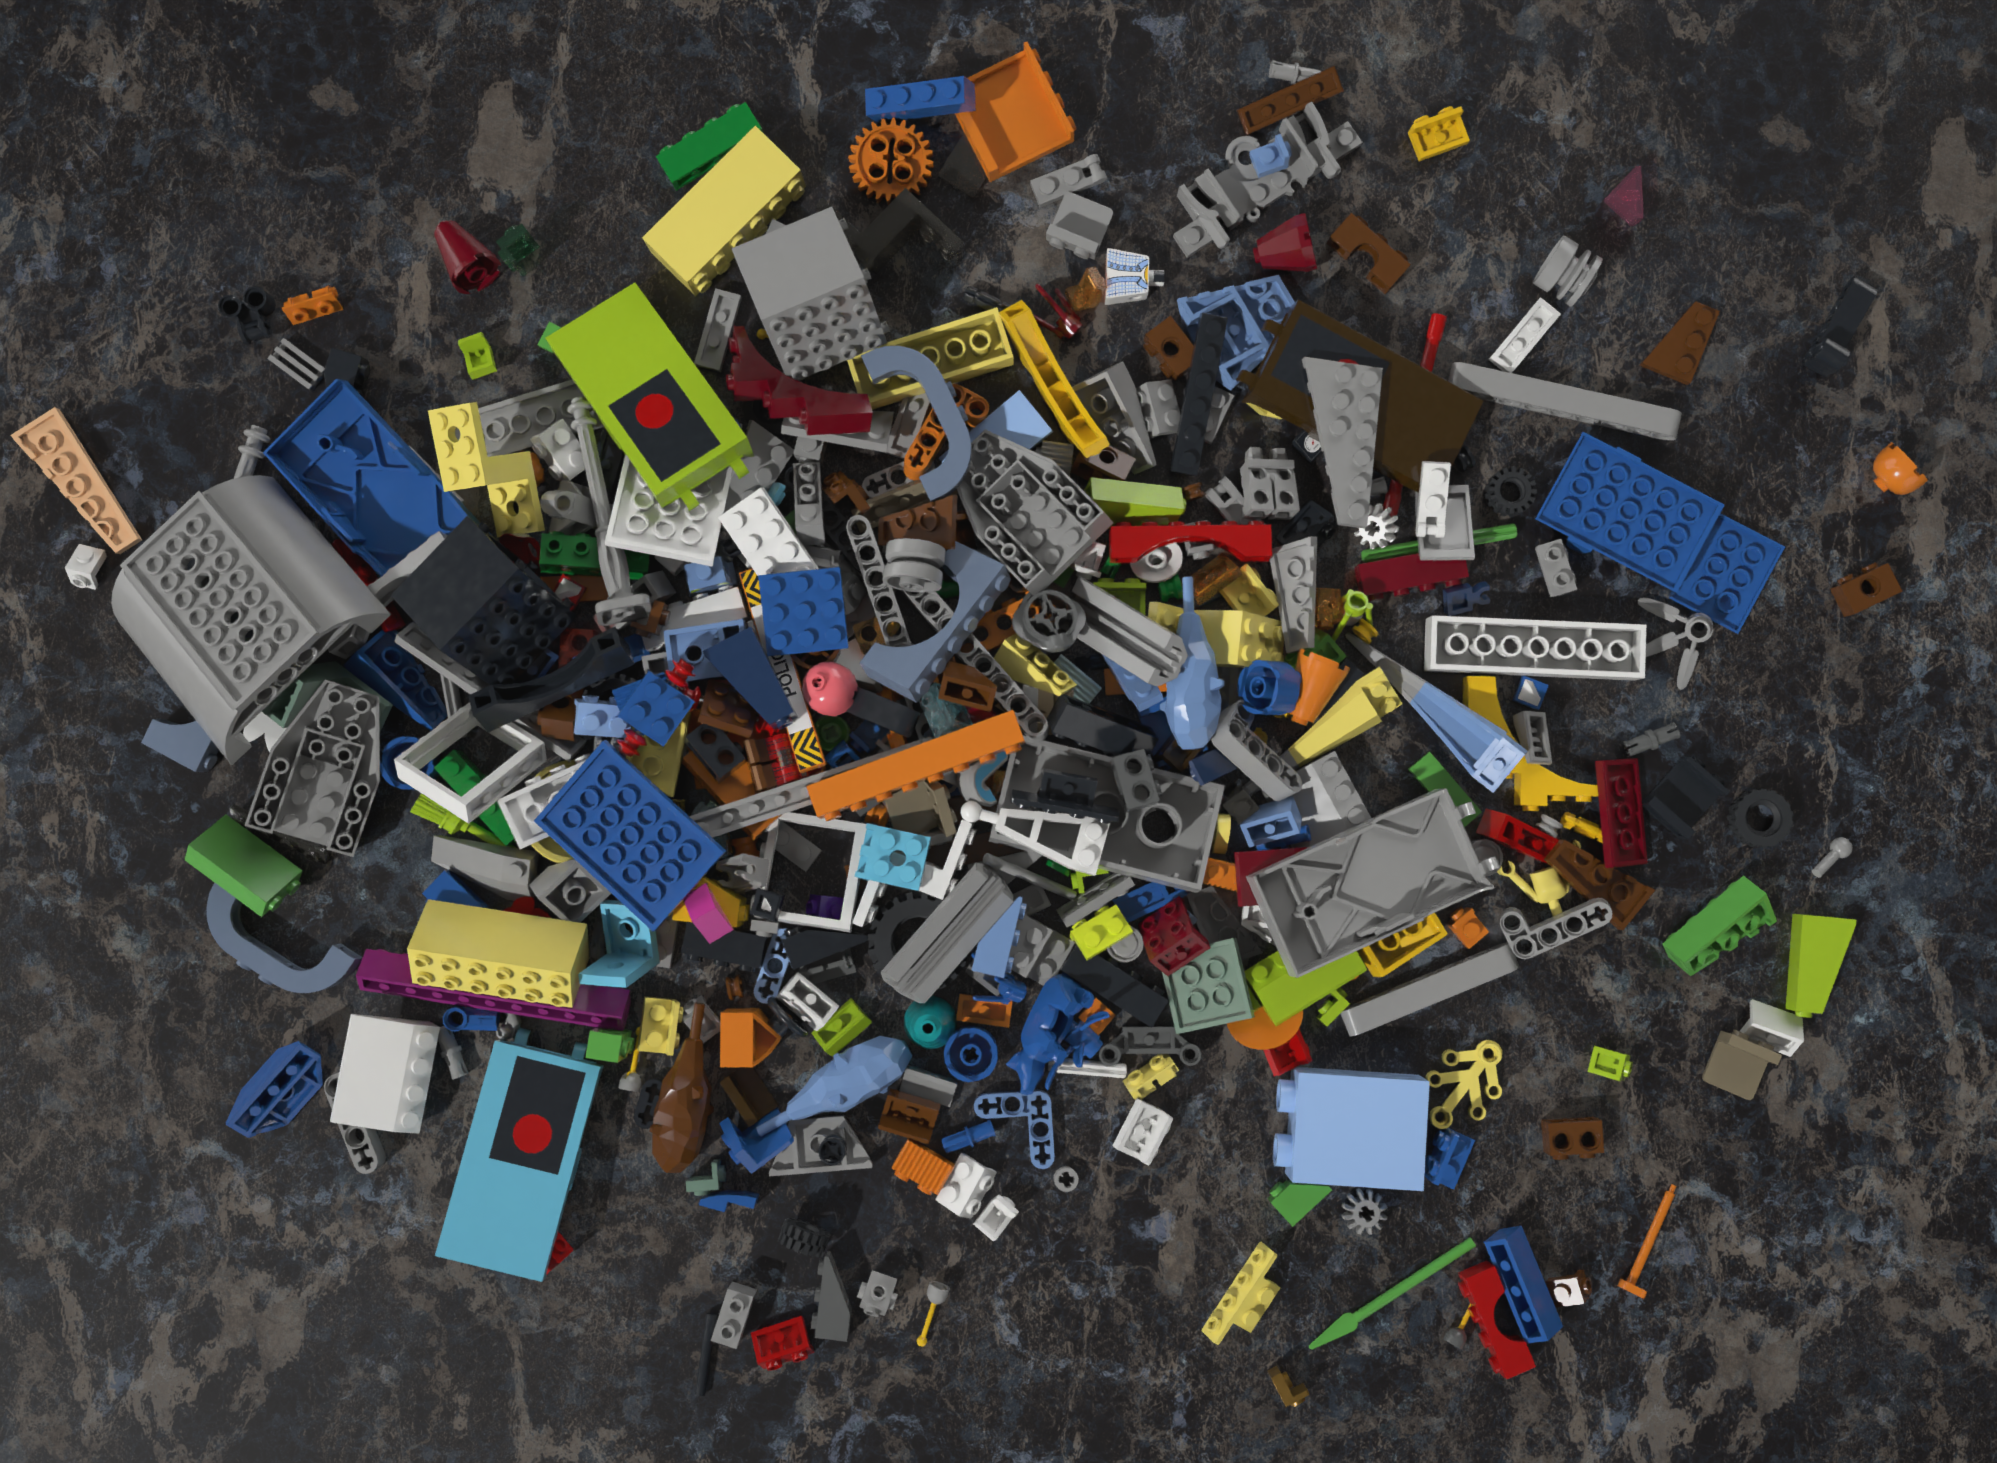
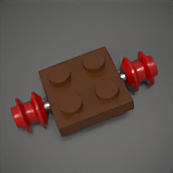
M709 679L704 696H701L699 686L694 690L688 689V687H678V690L695 700L689 712L695 710L697 705L701 707L697 722L750 738L754 724H756L758 734L763 730L769 732V737H772L773 733H779L780 729L778 727L773 729L733 686Z

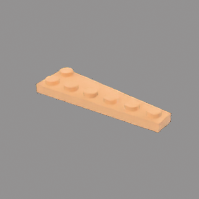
M54 407L11 435L24 452L43 470L42 472L58 486L59 491L76 506L77 511L91 523V526L115 553L121 554L142 541L60 409Z

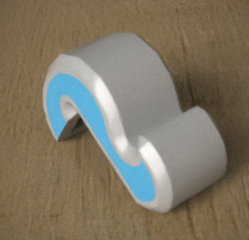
M1005 751L996 754V759L991 762L980 764V761L969 764L970 769L957 773L956 783L965 801H976L981 806L989 807L997 804L990 788L984 782L1008 760L1009 755H1006Z

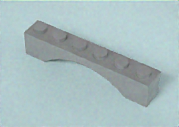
M441 531L431 535L416 550L411 551L407 557L394 567L388 569L377 581L367 586L385 608L394 600L391 594L448 535ZM354 623L328 650L332 654L347 659L366 644L370 632Z

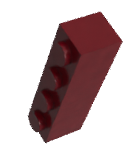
M1419 553L1358 564L1354 567L1358 591L1364 593L1368 597V601L1384 599L1383 594L1394 593V597L1410 594L1409 589L1419 588L1420 592L1436 589L1435 585L1445 583L1446 587H1452L1462 584L1461 580L1469 577L1466 560H1420Z

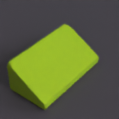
M850 998L835 1011L824 1027L818 1031L814 1030L812 1035L823 1050L833 1057V1055L840 1052L866 1029L872 1021L858 1004Z

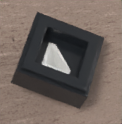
M757 888L750 914L778 922L785 895Z

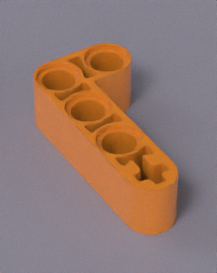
M954 383L952 385L957 394L955 397L960 400L956 405L957 407L962 405L969 420L965 421V424L975 428L987 418L989 404L982 396ZM933 408L904 458V473L911 480H920L919 477L928 472L947 438L942 426L934 421L937 416ZM977 408L983 413L981 415H974L970 410ZM930 439L935 444L928 447L923 445L922 441ZM919 455H920V456H921L920 465H917L916 467H912L911 464L914 465V464L917 462L918 457H919Z

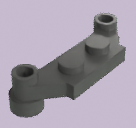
M1122 1026V1032L1109 1043L1104 1044L1099 1050V1058L1107 1066L1117 1064L1122 1054H1177L1181 1061L1188 1066L1196 1065L1201 1059L1200 1049L1195 1044L1189 1043L1182 1036L1176 1034L1174 1026H1153L1152 1028L1150 1026ZM1112 1049L1114 1051L1113 1056L1105 1057V1051ZM1192 1049L1193 1055L1185 1057L1186 1050Z

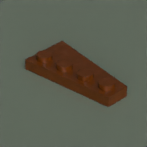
M1560 839L1544 858L1587 901L1594 898L1607 900L1613 913L1610 923L1618 930L1626 928L1655 892L1651 887L1639 883L1629 875H1625L1614 868H1605V862L1596 859L1590 853L1566 840ZM1596 906L1595 909L1598 910L1604 916L1603 911L1605 909H1601L1599 906Z

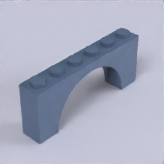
M955 542V549H948L946 551L945 563L942 566L946 575L959 585L958 605L946 626L928 640L912 646L889 647L875 642L860 661V665L869 678L916 703L922 695L928 692L932 682L944 671L948 661L960 650L962 643L976 629L978 622L992 608L994 601L1001 592L1007 589L1011 581L1004 564L959 542Z
M238 612L231 616V624L237 621L239 617ZM253 630L247 632L245 639L253 637ZM152 719L141 742L194 772H208L217 761L216 755L219 751L197 721L177 724L166 719Z

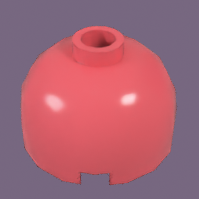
M821 662L814 665L806 673L802 683V692L804 699L812 710L822 715L837 716L845 713L854 702L852 698L855 691H857L858 685L850 669L836 662Z

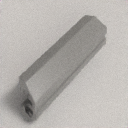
M1078 577L1072 589V592L1077 595L1072 600L1076 601L1083 608L1086 621L1077 638L1148 684L1158 687L1176 679L1181 671L1182 664L1185 663L1188 657L1182 638L1085 578ZM1069 621L1064 622L1059 627L1068 631Z
M975 863L881 971L883 980L901 995L918 1003H926L1014 902L1013 894L1003 877L989 865Z

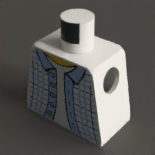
M1107 248L1105 305L1145 300L1148 296V286H1164V270H1149L1148 256Z

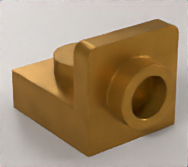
M1277 1366L1268 1370L1286 1407L1289 1405L1297 1406L1305 1401V1397L1309 1395V1392L1304 1383L1294 1387L1286 1371L1281 1374Z

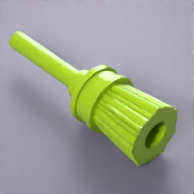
M422 793L410 811L415 815L438 824L439 828L447 830L451 835L459 830L464 833L467 830L487 843L505 846L493 833L474 822L468 824Z

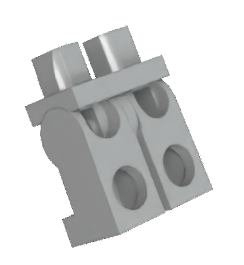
M1250 447L1245 452V463L1240 468L1244 494L1242 519H1265L1268 516V519L1291 520L1300 511L1296 478L1293 470L1294 460H1288L1285 448L1272 449L1269 452V459H1263L1260 447Z

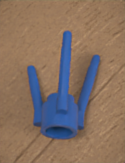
M972 953L971 957L975 958L976 953ZM1005 972L1004 979L997 976L994 977V980L1000 983L998 991L1001 996H973L975 1001L1000 1002L1008 1005L1010 1001L1021 1002L1026 995L1027 987L1024 982L1016 980L1014 976Z

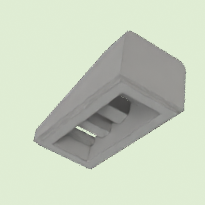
M1522 711L1513 715V722L1520 744L1528 751L1524 755L1528 764H1552L1545 712ZM1534 752H1540L1541 757H1535Z

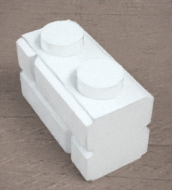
M799 972L791 977L776 996L780 1002L804 1022L808 1021V1025L815 1031L824 1027L839 1007V1005Z

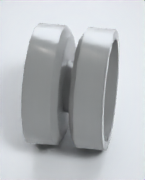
M903 538L890 540L887 543L885 554L887 561L890 563L884 566L883 583L889 587L909 592L926 593L939 591L942 588L943 573L939 568L945 563V548L939 544L920 539Z

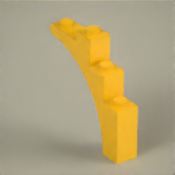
M1020 300L1000 311L999 315L1022 364L1031 373L1042 399L1051 408L1062 434L1071 444H1075L1086 458L1099 454L1110 445L1107 437L1096 425L1069 384L1051 352L1031 309L1023 300Z
M1464 677L1463 705L1506 731L1507 735L1516 741L1501 712L1497 698L1496 677ZM1525 756L1505 778L1513 779L1514 774V806H1522V811H1539V806H1547L1548 796L1549 801H1566V796H1576V802H1592V797H1598L1597 785L1578 783L1560 777L1540 764H1528Z

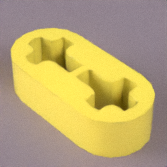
M1218 814L1212 840V853L1226 854L1231 829L1230 814Z

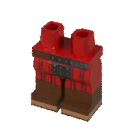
M788 733L777 734L758 740L749 739L743 741V749L746 753L745 756L755 794L818 774L822 771V767L804 773L799 772Z

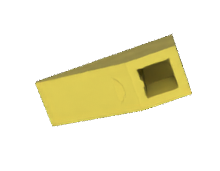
M1017 634L1005 639L994 657L1012 680L1061 696L1077 685L1067 673L1062 671L1038 647L1020 638Z

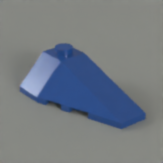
M382 629L356 651L343 666L393 706L432 731L448 716L447 709L435 688L429 686L423 675L425 671L422 665H418L410 652L394 642L399 632L397 630L384 632Z

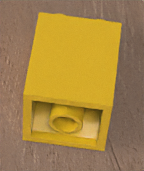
M704 876L692 889L693 891L707 883L732 927L742 926L745 920L748 921L750 905L746 904L747 898L734 893L735 891L719 886L717 880ZM683 900L673 911L672 920L692 922Z

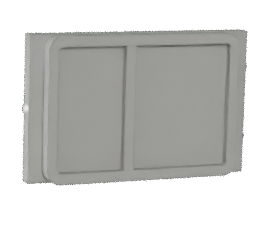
M1449 485L1444 538H1435L1434 535L1417 537L1420 560H1474L1475 552L1469 485ZM1415 491V510L1417 519L1419 493ZM1427 517L1426 524H1435L1436 517Z

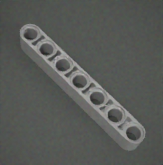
M1502 943L1349 1005L1340 1014L1349 1036L1359 1035L1511 973L1520 967L1509 943Z

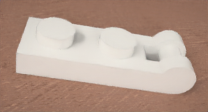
M1422 461L1416 537L1434 535L1435 538H1444L1451 467L1449 462ZM1436 517L1435 524H1426V518Z

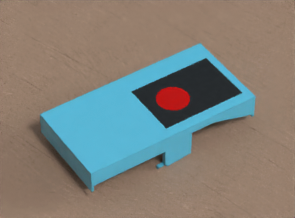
M519 1028L514 1042L506 1040H496L494 1042L435 1256L543 1282L547 1276L546 1273L568 1192L572 1189L582 1152V1148H580L582 1137L604 1065L584 1059L588 1044L576 1042L572 1056L527 1045L531 1030Z

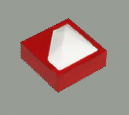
M562 574L553 591L562 600L568 597L575 604L571 608L574 611L587 588Z

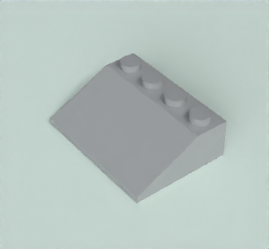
M1335 751L1329 752L1296 770L1302 780V789L1291 796L1294 797L1301 814V826H1309L1311 841L1292 844V848L1311 847L1372 819ZM1261 789L1267 803L1275 801Z

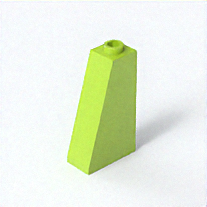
M1090 477L1084 490L1113 521L1111 526H1115L1119 522H1129L1131 526H1142L1144 522H1157L1158 526L1168 525L1170 522L1178 521L1181 514H1184L1186 510V499H1183L1181 487Z
M1792 914L1786 1009L1795 1011V1016L1812 1018V1013L1823 1014L1856 926L1855 919Z

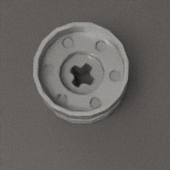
M1563 235L1542 264L1532 283L1546 292H1549L1556 284L1560 285L1556 298L1560 300L1567 291H1570L1565 303L1572 307L1580 297L1584 296L1594 282L1603 258L1596 255L1587 264L1591 251L1587 249L1579 258L1575 257L1579 244Z

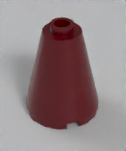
M445 220L437 225L434 237L454 288L459 293L471 294L469 292L471 289L476 288L478 291H481L492 284L500 273L497 269L498 265L501 266L498 257L456 221Z

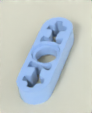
M787 928L779 929L777 934L772 935L754 988V996L761 1003L767 1004L770 997L776 998L780 992L789 961L787 957L785 958L781 954L772 953V949L779 950L780 941L777 940V937L784 935V930ZM778 958L783 964L781 972L772 973L768 969L770 959ZM764 973L768 977L779 978L778 983L772 981L770 990L774 991L773 995H768L767 998L762 997L763 992L759 991L760 987H765L768 979H763Z

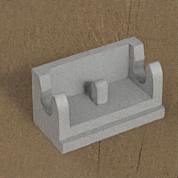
M743 853L718 861L716 869L728 873L729 880L727 882L718 880L717 884L723 888L735 890L734 893L737 894L765 887L769 860Z

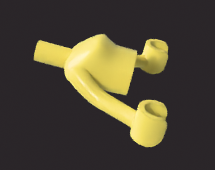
M1573 840V844L1581 848L1580 843L1577 840ZM1511 861L1507 862L1509 866L1508 872L1504 873L1502 866L1497 871L1499 875L1508 876L1534 902L1548 903L1552 916L1562 913L1559 899L1569 892L1570 884L1562 876L1560 878V875L1552 867L1530 873L1534 890L1515 872V865Z

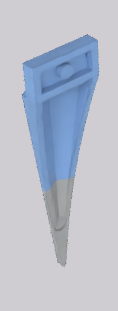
M1345 634L1346 638L1376 668L1380 667L1388 681L1429 724L1470 775L1494 793L1528 751L1510 738L1507 732L1353 634Z

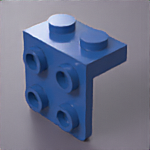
M777 1108L763 1116L758 1122L743 1132L729 1117L719 1123L724 1132L721 1138L731 1149L728 1152L730 1157L737 1165L742 1163L751 1174L794 1142V1137L787 1123L762 1137L757 1132L756 1127L781 1113Z

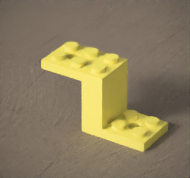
M477 402L428 410L444 492L487 485L497 538L506 533L525 534L544 531L545 527L530 451L488 457ZM456 427H457V428L459 429V431H460V439H459V440H458V439L456 438V436H455V429H456ZM514 501L519 506L518 514L513 509Z
M1149 602L1148 617L1176 634L1179 616L1184 613L1183 608L1161 602ZM1194 610L1201 618L1208 643L1215 653L1217 667L1245 668L1249 667L1255 660L1284 662V636L1281 621L1246 611Z

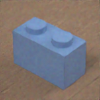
M1290 796L1281 801H1272L1243 810L1240 827L1248 846L1253 847L1299 834L1302 817L1294 797Z

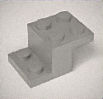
M1024 914L1023 920H1017L1015 928L1020 930L1017 946L1011 945L1009 956L1014 957L1011 970L1025 978L1029 977L1044 986L1051 977L1058 974L1075 942Z

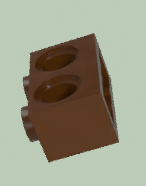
M1596 1117L1541 1120L1543 1152L1552 1156V1159L1566 1160L1569 1159V1155L1578 1154L1580 1158H1595L1596 1153H1604L1602 1120ZM1585 1132H1590V1141L1583 1145L1581 1142L1582 1135ZM1563 1133L1564 1142L1560 1146H1555V1137Z

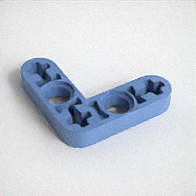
M1039 1089L1034 1090L1031 1095L1021 1094L1020 1091L982 1093L976 1097L974 1110L981 1118L1028 1116L1031 1162L1039 1169H1046L1052 1165L1055 1157L1051 1099L1047 1092ZM1037 1095H1041L1042 1100H1047V1104L1042 1105V1114L1048 1113V1118L1038 1116L1032 1119L1031 1114L1037 1115L1036 1105L1031 1104V1101L1036 1100ZM996 1097H1002L1000 1103L1002 1112L997 1113V1107H990L987 1113H984L983 1108H978V1104H982L983 1099H988L989 1103H997ZM1007 1098H1018L1020 1101L1019 1109L1016 1111L1007 1110L1005 1107ZM1037 1122L1047 1124L1049 1129L1045 1136L1040 1137L1033 1132V1127ZM1050 1140V1144L1044 1143L1045 1153L1050 1154V1157L1045 1159V1163H1040V1159L1035 1158V1155L1039 1154V1144L1033 1145V1141L1044 1142Z

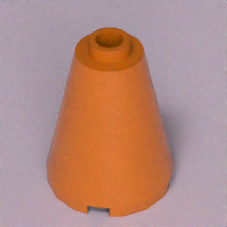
M1300 648L1295 671L1301 674L1302 681L1295 710L1289 714L1293 715L1292 721L1307 726L1308 721L1315 722L1349 673L1350 668L1345 666L1344 670L1338 669L1340 665L1338 662L1310 652L1309 657L1305 656V650Z

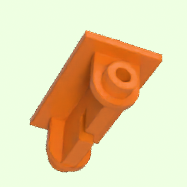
M325 286V288L312 291L313 298L310 299L307 293L293 298L290 297L288 301L284 302L282 310L293 325L343 310V307L336 298L338 297L336 288Z

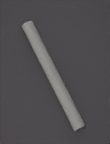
M986 853L983 857V863L1067 899L1074 900L1077 892L1071 888L989 853Z

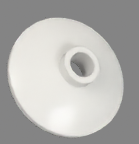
M1173 543L1152 551L1137 563H1130L1133 573L1138 578L1152 583L1163 582L1178 573L1183 563V555L1179 545Z

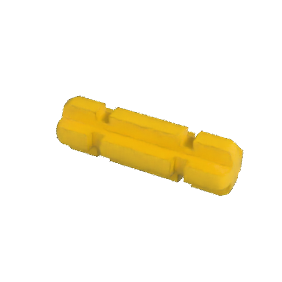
M1569 812L1563 814L1560 823L1564 828L1569 830L1573 828L1574 832L1591 839L1597 838L1598 842L1603 843L1602 830L1598 824L1581 817L1577 819L1575 818L1576 815Z

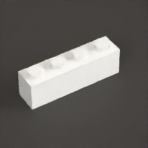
M727 585L719 588L718 593L708 596V593L692 597V602L683 604V601L669 604L668 611H671L670 619L667 626L662 627L660 636L652 634L651 639L642 636L646 650L653 652L665 648L663 632L665 630L738 619L751 620L741 589L739 587L734 588L733 585ZM649 617L639 619L637 623L647 625Z

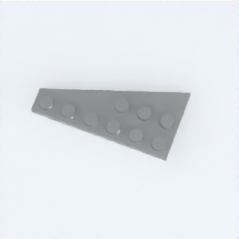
M1304 357L1302 363L1304 369L1306 368L1308 377L1307 386L1313 400V413L1321 450L1324 451L1326 473L1330 478L1332 487L1331 496L1337 523L1341 526L1364 529L1368 524L1383 368Z

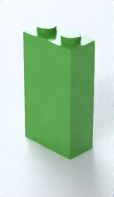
M227 814L188 845L185 856L186 862L261 917L269 910L275 911L282 903L283 898L287 894L293 895L301 885L299 880L302 870Z

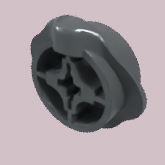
M1046 588L1035 595L1029 592L1023 598L1021 605L1013 615L1012 626L1020 638L1030 642L1032 645L1048 652H1062L1073 645L1077 635L1085 625L1086 616L1083 608L1076 601L1061 592ZM1040 606L1039 614L1029 619L1028 611L1032 607ZM1069 621V630L1066 633L1058 634L1059 626ZM1037 631L1043 632L1046 636L1038 633Z

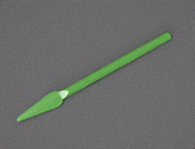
M1471 1237L1467 1238L1356 1312L1343 1314L1309 1345V1348L1313 1350L1355 1331L1359 1322L1476 1247Z

